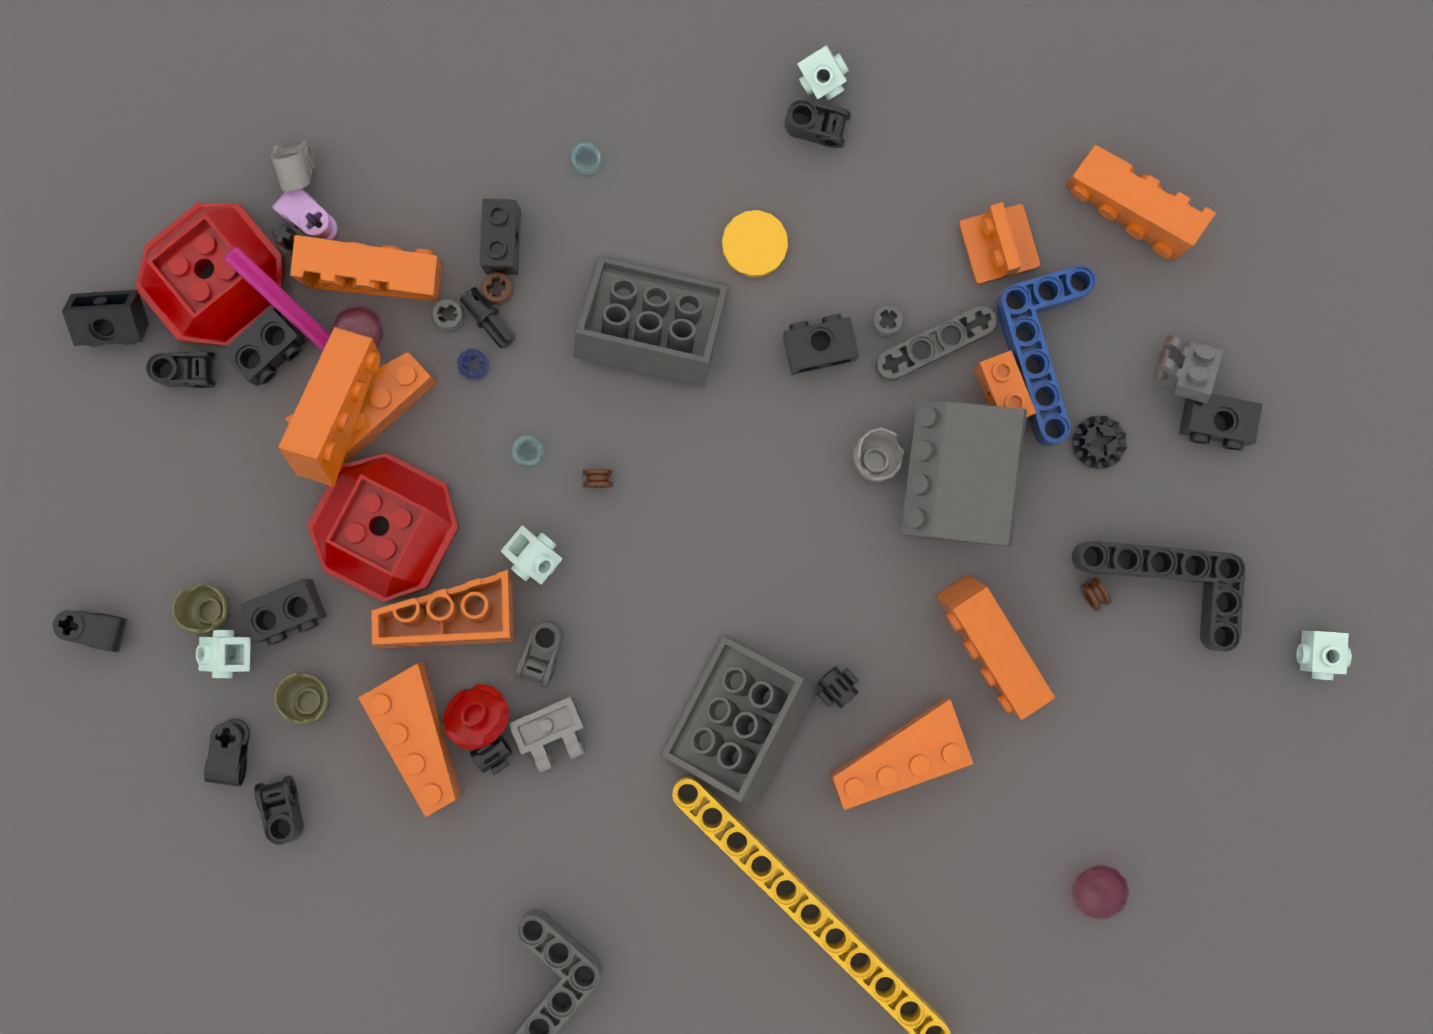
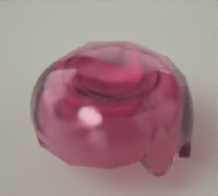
M364 305L347 307L337 314L332 326V331L336 327L373 338L377 349L384 335L379 314Z
M1096 865L1077 876L1072 886V896L1075 906L1086 917L1102 920L1115 916L1126 907L1129 889L1126 879L1117 869L1105 865Z

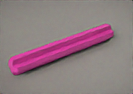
M238 247L231 249L226 254L225 261L320 350H324L331 334Z

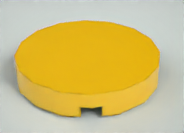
M760 210L745 211L735 216L726 226L722 238L723 255L728 265L744 276L750 278L765 277L776 271L783 262L788 249L787 233L782 223L772 214Z

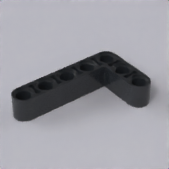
M1102 541L1084 542L1077 545L1073 550L1072 562L1077 569L1083 572L1204 583L1200 624V640L1207 649L1222 652L1231 651L1239 644L1246 569L1244 561L1238 555L1224 552ZM1089 547L1097 553V561L1093 566L1088 565L1083 556L1085 550ZM1121 551H1126L1131 559L1130 565L1126 569H1123L1118 564L1117 558ZM1155 554H1159L1164 560V566L1159 572L1154 570L1151 564L1152 557ZM1189 557L1194 558L1197 562V570L1192 575L1185 568L1186 560ZM1223 560H1226L1231 568L1230 574L1226 578L1219 572V566ZM1222 593L1228 599V606L1224 611H1221L1217 606V598ZM1219 627L1224 629L1226 634L1225 641L1221 645L1217 644L1214 639L1215 631Z

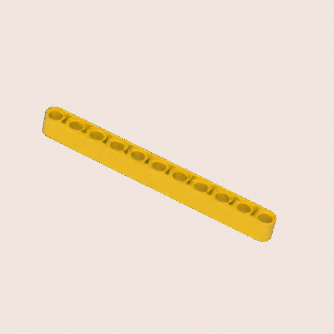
M687 775L676 781L672 793L675 804L910 1034H925L931 1026L941 1027L940 1034H951L944 1019L699 779ZM684 784H691L697 789L698 795L691 801H685L679 796V788ZM709 808L718 809L722 814V819L714 825L706 823L702 816L705 810ZM734 832L744 834L746 837L744 846L741 848L731 847L727 843V838L730 834ZM756 857H767L771 861L770 867L764 872L754 870L751 865ZM784 880H789L795 885L793 893L787 896L780 895L776 891L777 885ZM813 904L819 908L817 917L810 920L802 917L801 911L803 907ZM836 928L844 932L842 940L838 943H830L826 940V934L831 929ZM865 953L868 955V961L862 967H854L850 963L853 955ZM882 977H889L893 980L892 986L886 991H879L875 988L876 982ZM912 1001L917 1003V1009L914 1013L904 1015L900 1012L905 1002Z

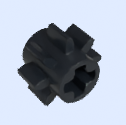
M835 666L817 682L822 688L818 696L828 707L835 703L839 708H842L859 692L853 686L859 680L848 668L841 672Z
M502 735L484 748L470 751V755L479 770L485 773L491 769L494 775L510 765L506 758L513 754Z

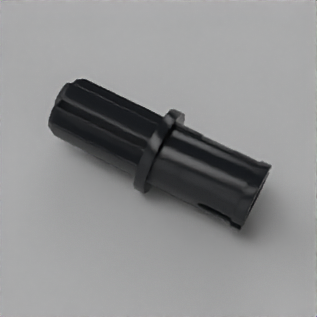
M282 224L280 229L274 228L272 234L276 237L279 249L292 256L294 236H303L302 233L286 224Z
M477 287L470 289L472 294L466 291L461 296L460 302L464 304L477 320V327L484 328L499 348H506L511 345L515 340V335L498 316L499 310L497 308L493 309Z

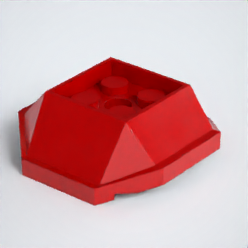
M196 203L144 246L135 289H138L140 296L178 341L227 347L269 307L278 311L224 259L231 249L238 247L283 289L285 276L284 255L240 204ZM213 264V274L209 278L203 279L202 273L204 268Z
M387 452L342 464L335 486H327L306 525L323 571L382 602H388L429 588L460 529L448 484ZM385 517L389 522V530L386 534L379 536L375 531V523L378 519Z

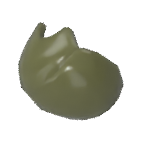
M199 583L197 586L189 589H181L172 603V618L177 625L197 635L213 633V630L220 629L228 620L230 614L229 600L222 590L203 583Z
M291 673L279 681L273 693L274 707L285 720L299 725H309L319 721L326 714L330 704L329 689L321 679L310 674Z

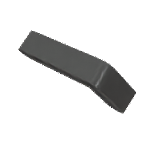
M533 909L523 916L517 926L518 939L557 973L560 978L512 1034H556L596 988L601 977L602 966L594 954L546 912ZM531 920L539 922L542 925L543 932L539 935L530 934L526 929V922ZM556 943H562L568 948L569 954L566 957H557L552 953L551 946ZM581 966H588L594 971L595 976L592 979L583 980L578 976L577 969ZM565 992L571 997L572 1003L567 1006H561L555 1001L554 995ZM535 1019L545 1020L549 1025V1030L545 1032L535 1030L532 1021Z

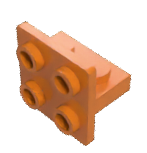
M1000 202L990 205L984 214L963 219L959 222V228L976 284L979 285L1034 270L1040 266L1037 250L1022 204L1005 208L1004 203Z

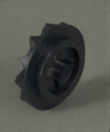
M1092 416L1082 421L1074 432L1072 439L1074 453L1084 465L1090 468L1104 469L1111 467L1121 460L1124 451L1127 449L1126 433L1123 432L1119 422L1107 416ZM1097 432L1100 433L1101 437H1112V440L1104 445V453L1099 446H1087V444L1092 443L1097 438Z

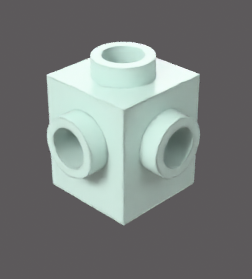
M825 45L797 63L804 75L799 80L808 96L814 93L817 99L825 96L828 101L844 91L842 84L847 81L844 74L849 69L840 54L833 56L828 45ZM819 70H828L830 78L828 80L820 79L818 76Z
M523 525L501 550L514 564L511 569L525 581L531 577L541 585L554 572L557 565L563 559L553 550L557 544L542 532L536 536Z
M213 630V637H199V645L196 649V660L199 664L198 671L212 672V678H233V672L250 671L251 637H234V630Z
M1302 630L1301 644L1298 645L1296 653L1297 662L1300 664V671L1312 672V679L1333 680L1334 674L1346 675L1352 658L1351 650L1348 647L1349 633Z

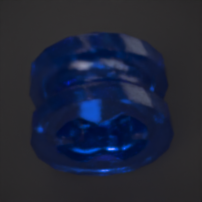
M467 349L460 354L457 366L464 377L475 381L486 376L489 370V361L480 350ZM476 356L480 357L481 360L478 363L482 365L479 371L473 369L471 373H468L466 370L469 367L465 365L467 359L474 360Z

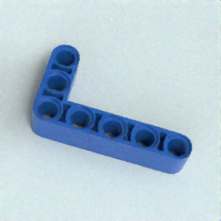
M1075 266L1013 284L1007 287L996 301V310L1008 350H1011L1036 411V414L1029 417L1036 440L1044 446H1054L1066 440L1071 428L1037 313L1074 303L1086 297L1096 285L1094 272L1086 266ZM1071 277H1078L1083 281V291L1075 290L1072 287ZM1039 286H1046L1052 291V300H1044L1040 297L1038 293ZM1014 295L1019 298L1021 302L1020 309H1011L1006 303V297ZM1022 326L1028 329L1030 341L1024 342L1018 339L1016 328ZM1027 358L1038 361L1040 365L1038 374L1030 373L1025 365ZM1037 390H1043L1049 395L1050 401L1048 406H1042L1037 403L1035 399ZM1047 422H1053L1058 426L1059 435L1057 438H1051L1046 434L1045 425Z

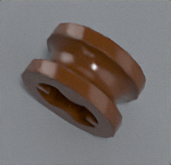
M493 272L484 278L482 292L490 303L502 305L511 299L513 286L506 275L500 272ZM495 281H499L502 286L506 284V289L501 290V296L495 297L496 295L493 292L489 294V289L494 287Z
M582 470L583 475L586 476L583 488L613 487V482L609 481V476L613 474V470Z
M1092 578L1089 585L1085 583L1080 585L1084 598L1094 611L1100 610V605L1103 603L1106 605L1111 603V598L1106 588L1098 578Z

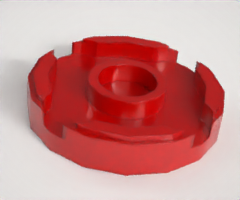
M485 684L473 685L475 688L468 691L466 689L460 691L448 703L443 714L445 733L459 748L467 750L484 748L494 742L504 731L509 720V705L502 693L493 686Z

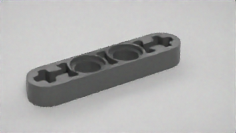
M977 306L885 350L876 361L875 368L877 374L886 381L897 380L986 337L996 326V314L987 306ZM975 314H979L981 318L986 316L989 320L985 324L986 329L983 330L981 326H977L968 332L972 337L967 338L966 328L959 321L964 320V325L967 326L976 319ZM952 327L959 332L960 340L957 344L948 345L942 340V331L945 328ZM916 342L926 343L930 348L929 357L924 360L915 358L912 354L913 344ZM905 349L906 358L913 366L907 367V361L896 367L897 373L893 374L891 370L885 371L883 366L886 363V357H890L892 361H895L903 356L900 350Z

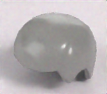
M880 427L867 431L857 440L853 449V461L858 472L865 479L881 482L891 479L901 469L904 450L901 448L895 432Z

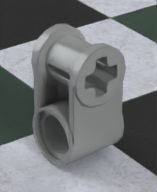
M307 139L302 140L301 144L283 148L280 145L273 146L271 159L281 190L294 191L309 185L313 169H315L314 154Z

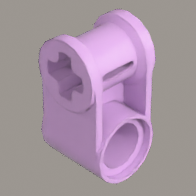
M302 188L294 191H285L272 206L276 212L294 227L297 226L309 237L334 240L338 234V224L334 218ZM321 222L323 225L321 228L315 227L316 223Z

